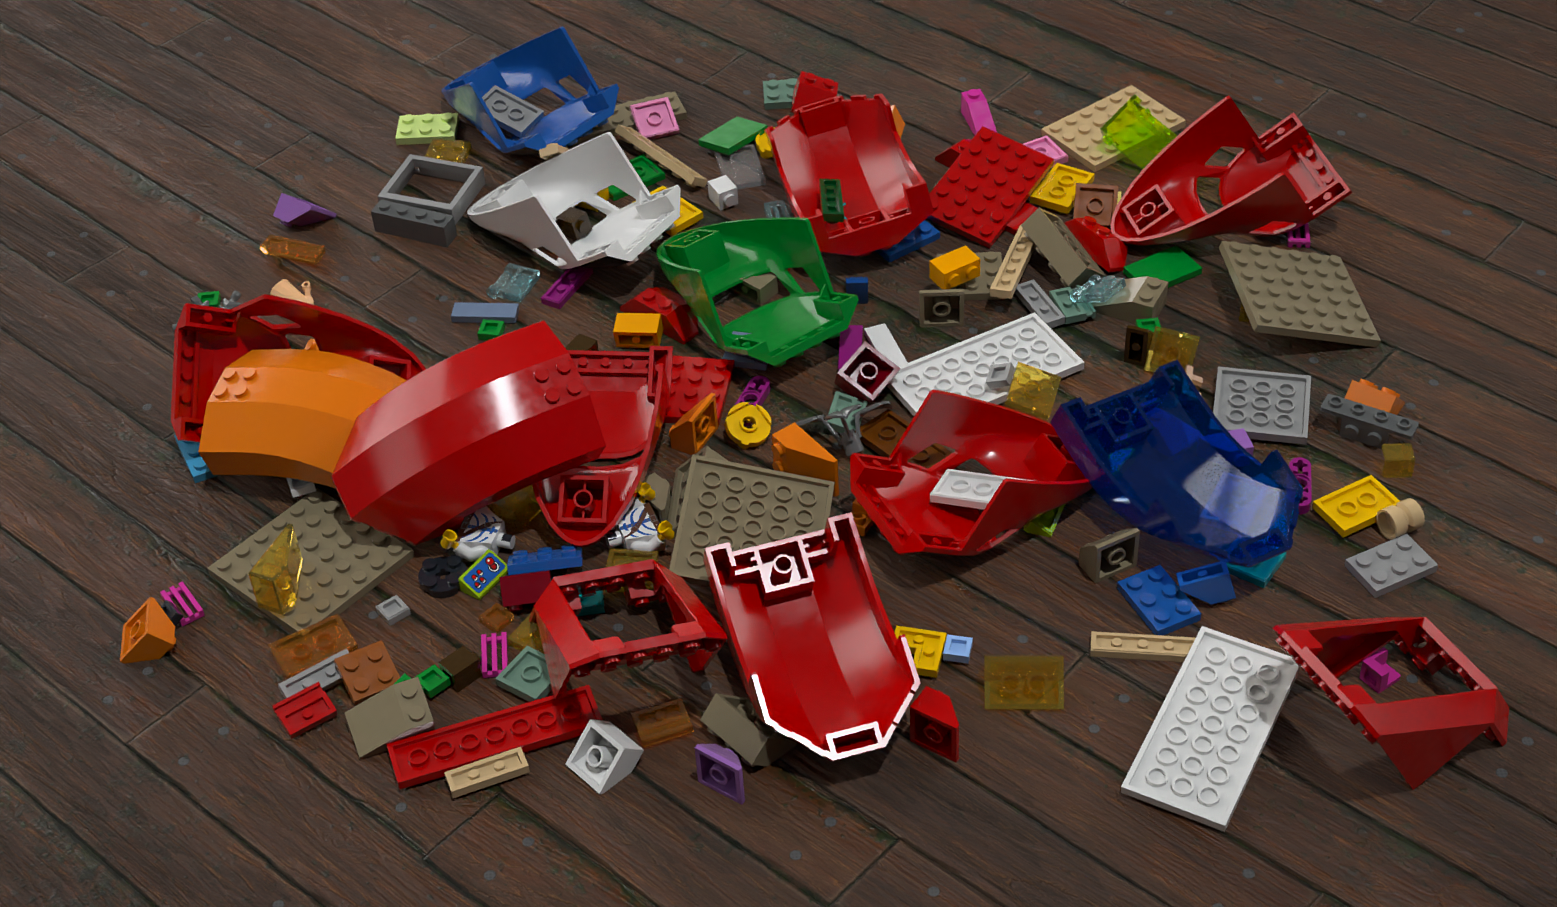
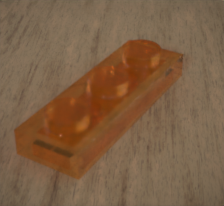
M271 234L260 245V251L263 254L316 265L326 253L325 246Z

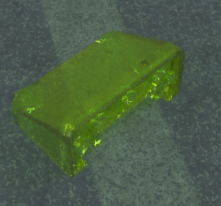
M1134 94L1100 128L1103 135L1101 139L1108 146L1113 145L1143 170L1177 135L1152 116L1148 108L1145 109L1143 106H1140L1142 100Z

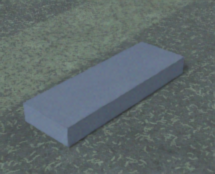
M455 302L451 320L452 322L482 323L484 319L516 323L519 303Z

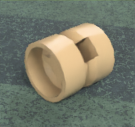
M1407 498L1398 502L1396 506L1391 505L1379 510L1376 515V522L1384 537L1392 540L1407 532L1410 533L1421 528L1424 525L1425 516L1421 506L1414 499Z

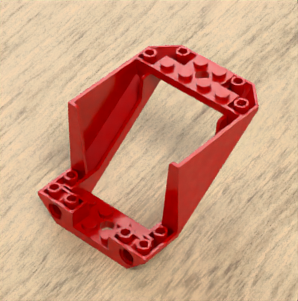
M653 559L553 577L534 605L529 617V623H537L539 627L554 700L563 699L567 696L566 685L571 675H574L575 678H581L590 675V671L600 669L602 673L616 670L617 666L627 664L628 668L637 667L646 660L653 659L654 662L666 661L671 655L679 654L680 657H687L692 672L704 671L727 640L724 630L686 582ZM645 582H652L654 590L647 589ZM623 587L627 606L635 604V607H642L650 604L649 601L659 600L660 603L668 602L675 625L671 627L672 633L624 642V644L616 636L591 641L576 616L579 615L582 609L579 595L582 594V597H590L596 595L597 591L606 590L607 593L619 591Z
M1384 617L1276 625L1272 628L1278 635V638L1275 640L1278 645L1290 654L1294 662L1305 671L1319 689L1326 693L1331 702L1343 711V714L1354 726L1359 723L1364 728L1361 733L1372 745L1377 742L1413 790L1481 733L1491 742L1496 740L1502 747L1507 743L1509 706L1500 691L1427 617ZM1394 640L1396 646L1404 654L1409 652L1413 656L1412 662L1421 671L1426 669L1433 676L1446 665L1454 675L1458 673L1462 678V682L1470 691L1377 704L1361 686H1343L1338 678ZM1426 642L1424 647L1417 648L1419 644Z

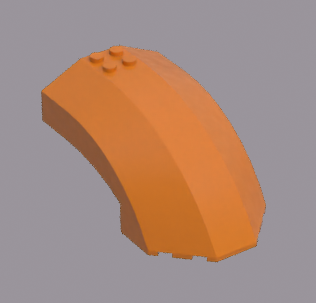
M303 349L251 350L224 369L206 405L198 453L213 475L278 476L336 488L331 476L356 418L384 395L407 380L370 363L330 352Z

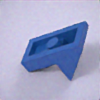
M846 277V293L857 295L859 299L857 304L868 303V277Z

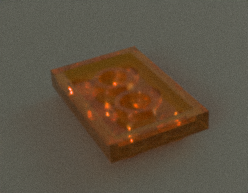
M338 614L268 644L272 656L286 679L346 648L349 653L359 649L358 644Z

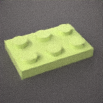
M458 113L407 114L400 116L395 138L396 144L456 142L459 123Z

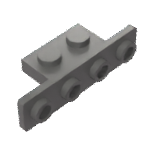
M1332 394L1326 396L1320 408L1322 412L1342 418L1340 436L1383 450L1388 445L1390 434L1411 440L1419 426V422Z

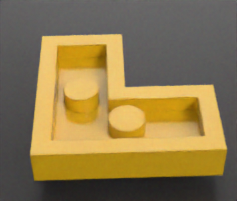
M896 626L895 635L897 639L899 635L905 634L911 654H914L913 661L918 675L937 678L947 633Z

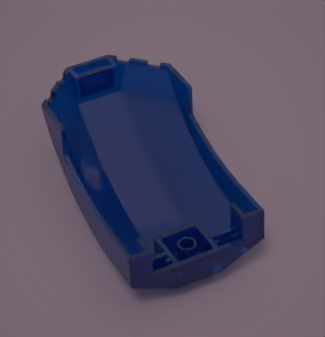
M1178 360L1159 366L1149 382L1087 406L1081 397L1063 403L1051 419V425L1085 478L1090 481L1089 483L1113 510L1138 529L1159 539L1219 561L1249 568L1287 552L1292 548V537L1297 525L1298 507L1303 495V487L1278 450L1271 451L1264 462L1260 463L1231 436L1204 401Z

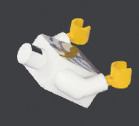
M644 482L638 491L641 496L636 497L616 526V531L605 536L609 549L622 545L628 556H650L654 552L666 550L665 538L671 540L675 535L672 530L673 525L666 520L659 523L650 503L645 502L646 500H653L656 494L651 486Z
M485 506L466 516L457 534L453 530L447 529L442 535L441 546L445 549L452 547L457 556L469 562H474L488 549L498 555L501 548L513 549L516 539L515 535L506 534L504 521Z

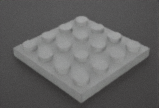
M1218 367L1211 434L1244 428L1249 439L1306 445L1311 376Z

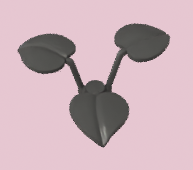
M882 401L853 414L856 433L854 429L849 430L845 419L848 418L852 411L861 408V404L848 406L841 411L830 413L827 416L822 414L796 422V424L800 427L806 423L822 422L836 438L839 446H843L846 456H850L852 453L864 450L860 437H862L860 418L873 410H892V406L889 401ZM833 418L841 419L845 430L844 433H841L842 438L827 422L828 420Z

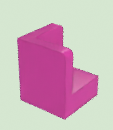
M1385 647L1363 660L1359 677L1378 694L1400 680V674L1386 664L1388 650Z

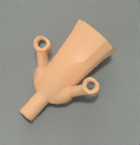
M287 279L278 282L270 292V295L314 305L309 281H305L302 284L305 296Z

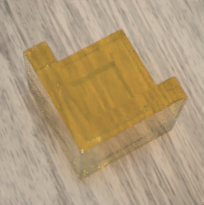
M1411 443L1383 444L1382 452L1385 460L1382 471L1383 477H1412L1415 457Z

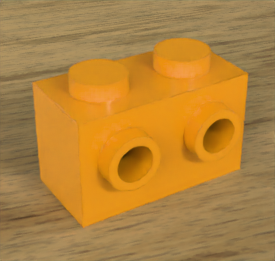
M965 245L930 260L929 278L942 290L951 289L979 277L981 259Z
M617 313L613 330L616 347L650 348V346H660L663 333L661 314Z

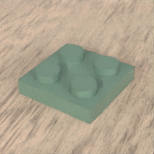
M798 79L763 81L765 110L791 108L793 91Z
M526 646L495 678L497 686L529 702L545 698L552 690L545 655L529 646Z

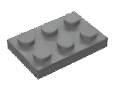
M496 85L482 97L498 126L520 138L544 115L543 110Z
M1408 534L1347 558L1345 561V567L1375 598L1437 572L1438 564Z

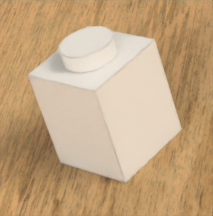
M726 175L708 181L709 199L720 211L738 204L737 186Z

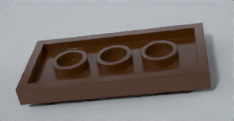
M887 409L860 427L862 435L860 440L880 456L889 458L910 423L890 409ZM934 443L910 458L908 462L930 468L952 454V452L942 445Z

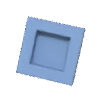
M947 634L943 660L968 664L973 638Z

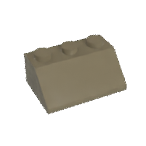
M716 693L700 719L708 726L707 730L711 734L721 737L725 741L724 745L728 749L738 752L742 756L741 760L751 767L756 765L769 766L798 743L767 726L759 717L752 702L744 697Z

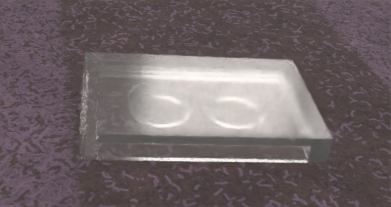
M754 144L745 145L730 155L715 151V158L721 176L726 175L737 186V190L766 185V179Z

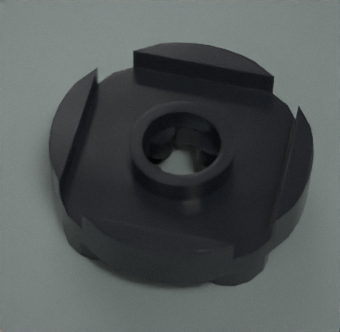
M459 556L427 558L423 561V567L419 571L418 580L420 588L424 593L425 591L430 593V596L433 598H448L458 594V589L460 588L459 577L467 570L466 565ZM446 575L445 579H440V576Z

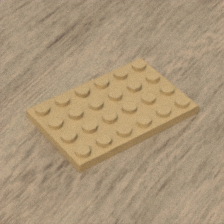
M1130 85L1042 128L1041 136L1047 135L1063 151L1093 172H1096L1184 128L1186 120Z

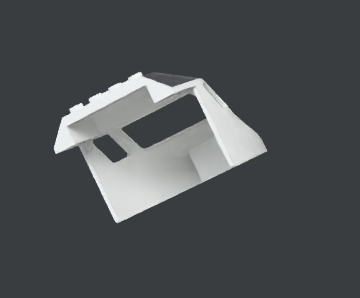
M607 132L565 151L499 186L474 203L468 209L467 214L477 225L522 243L561 269L608 268L623 264L629 266L638 260L637 256L639 254H643L651 248V243L661 239L663 232L674 227L673 222L680 217L681 189L679 185H675L651 195L612 133ZM614 185L634 197L636 201L620 209L598 196L597 192ZM580 202H585L607 215L592 227L593 230L579 240H576L572 245L555 222L557 216ZM545 247L558 256L557 260L555 261L538 248Z

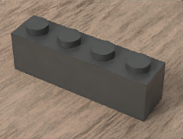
M380 200L371 210L374 230L376 232L447 248L457 236L453 215L387 200Z

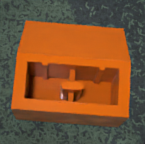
M1360 379L1359 382L1352 380L1345 399L1398 415L1405 404V401L1399 398L1400 394L1396 393V391L1386 387L1378 390L1379 386L1364 379Z

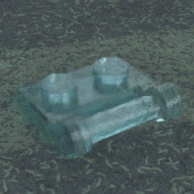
M509 263L504 268V273L494 285L488 287L486 293L492 299L500 297L520 303L540 279V271Z
M1094 274L1083 286L1073 289L1069 293V298L1074 303L1105 302L1126 286L1125 278H1115L1114 275L1101 278L1099 275Z

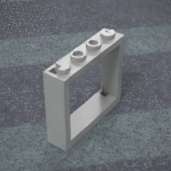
M409 154L378 195V201L387 200L453 215L456 225L485 185L483 167ZM415 173L465 182L450 204L399 195Z

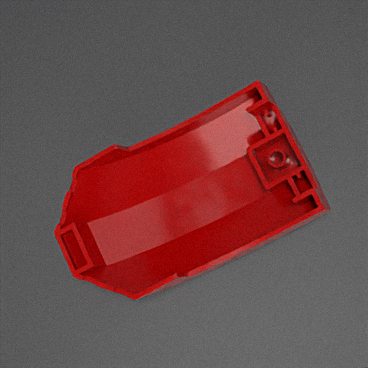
M883 94L873 95L874 98H867L866 95H852L851 99L845 100L843 96H835L799 107L793 111L794 115L792 117L790 115L785 116L777 121L778 126L775 128L769 126L765 129L793 215L796 218H808L810 220L820 252L867 256L872 251L878 249H890L892 245L899 243L934 212L927 183L913 165L896 129L890 103ZM819 179H840L843 203H846L843 206L844 216L847 218L844 222L830 224L824 221L821 213Z
M543 320L480 343L451 356L417 374L384 395L356 418L331 479L350 520L359 524H367L374 527L377 531L390 536L395 535L407 540L406 542L418 545L443 535L447 529L453 531L459 529L464 517L501 498L554 475L598 459L606 444L590 394L569 352Z
M852 512L827 518L825 529L733 552L730 542L705 548L703 562L722 627L727 635V642L742 683L761 720L767 726L832 762L884 749L921 682L905 634L899 635L897 639L876 588Z

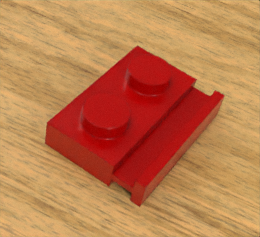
M319 682L272 706L273 712L276 713L278 720L290 739L337 715V709L326 692L323 691Z

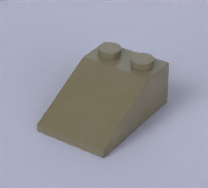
M1149 276L1107 281L1103 284L1091 304L1096 313L1135 324L1136 319L1157 318L1167 303L1168 281Z
M418 677L394 684L345 712L360 760L388 751L386 745L388 743L435 730L434 720Z

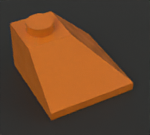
M714 393L706 396L684 414L675 425L671 426L669 437L672 449L695 455L718 429L716 396Z
M149 597L123 625L121 663L126 664L160 659L167 651L173 649L176 643V638L174 637L175 625L155 598Z

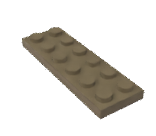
M675 91L653 97L648 96L640 100L628 101L615 105L614 114L607 118L609 122L600 127L596 125L592 128V133L585 137H579L578 142L574 145L585 143L607 132H611L613 136L619 135L615 132L618 125L637 130L630 111V105L668 97L676 121L687 119V112Z

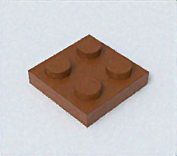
M1076 183L1073 219L1090 216L1095 218L1096 222L1101 226L1111 228V219L1117 206L1119 186Z
M382 640L334 659V664L355 706L392 686L400 678Z

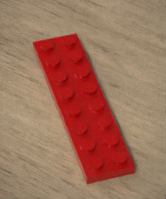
M585 685L568 690L567 696L563 699L554 700V696L551 695L386 745L400 790L445 776L444 772L521 747L524 753L581 736L590 719H603L590 686Z

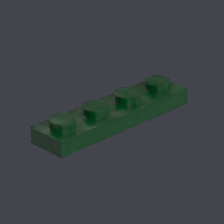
M819 179L821 213L824 221L830 224L844 222L840 179Z

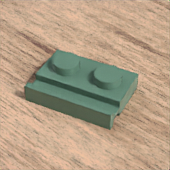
M1076 285V288L1073 289L1066 287L1049 292V298L1065 316V324L1086 320V317L1090 316L1092 319L1096 317V310L1080 285Z
M836 391L828 414L841 411L848 406L861 404V408L852 411L848 418L845 419L849 430L854 429L855 431V418L852 415L866 408L867 401L862 403L857 401L858 398ZM833 418L827 421L836 432H845L840 418Z

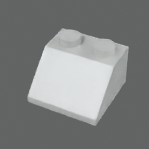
M590 719L569 756L566 765L599 794H603L633 771L644 750L610 721Z

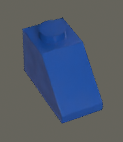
M1225 560L1176 573L1181 591L1209 604L1225 603L1230 599L1236 598Z

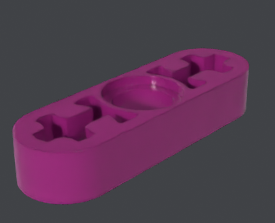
M764 376L753 377L735 405L749 399H754L756 402L749 403L748 405L756 406L757 404L762 406L770 393L769 379ZM743 421L744 426H748L749 424H751L747 423L746 421Z
M1297 457L1289 462L1288 508L1291 512L1301 515L1308 513L1311 507V463L1305 458ZM1298 469H1301L1302 474H1298ZM1300 483L1305 485L1306 487L1297 488L1294 486V484ZM1298 497L1302 498V503H1298Z

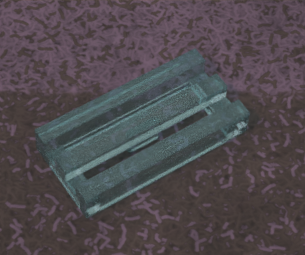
M784 200L764 203L767 218H773L770 207L773 209L775 218L780 217L777 206L781 207L784 217H790Z

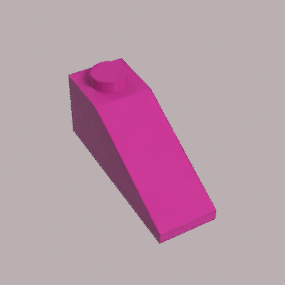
M981 89L961 92V113L974 136L982 126L997 132L987 100Z

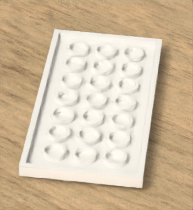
M1032 313L899 366L901 370L887 387L910 413L915 416L928 393L933 389L998 405L1083 370L1084 361L1036 313ZM1012 363L1015 370L1010 386L989 388L986 380L990 366Z
M1202 626L1121 786V793L1225 832L1299 673L1300 667L1291 656Z

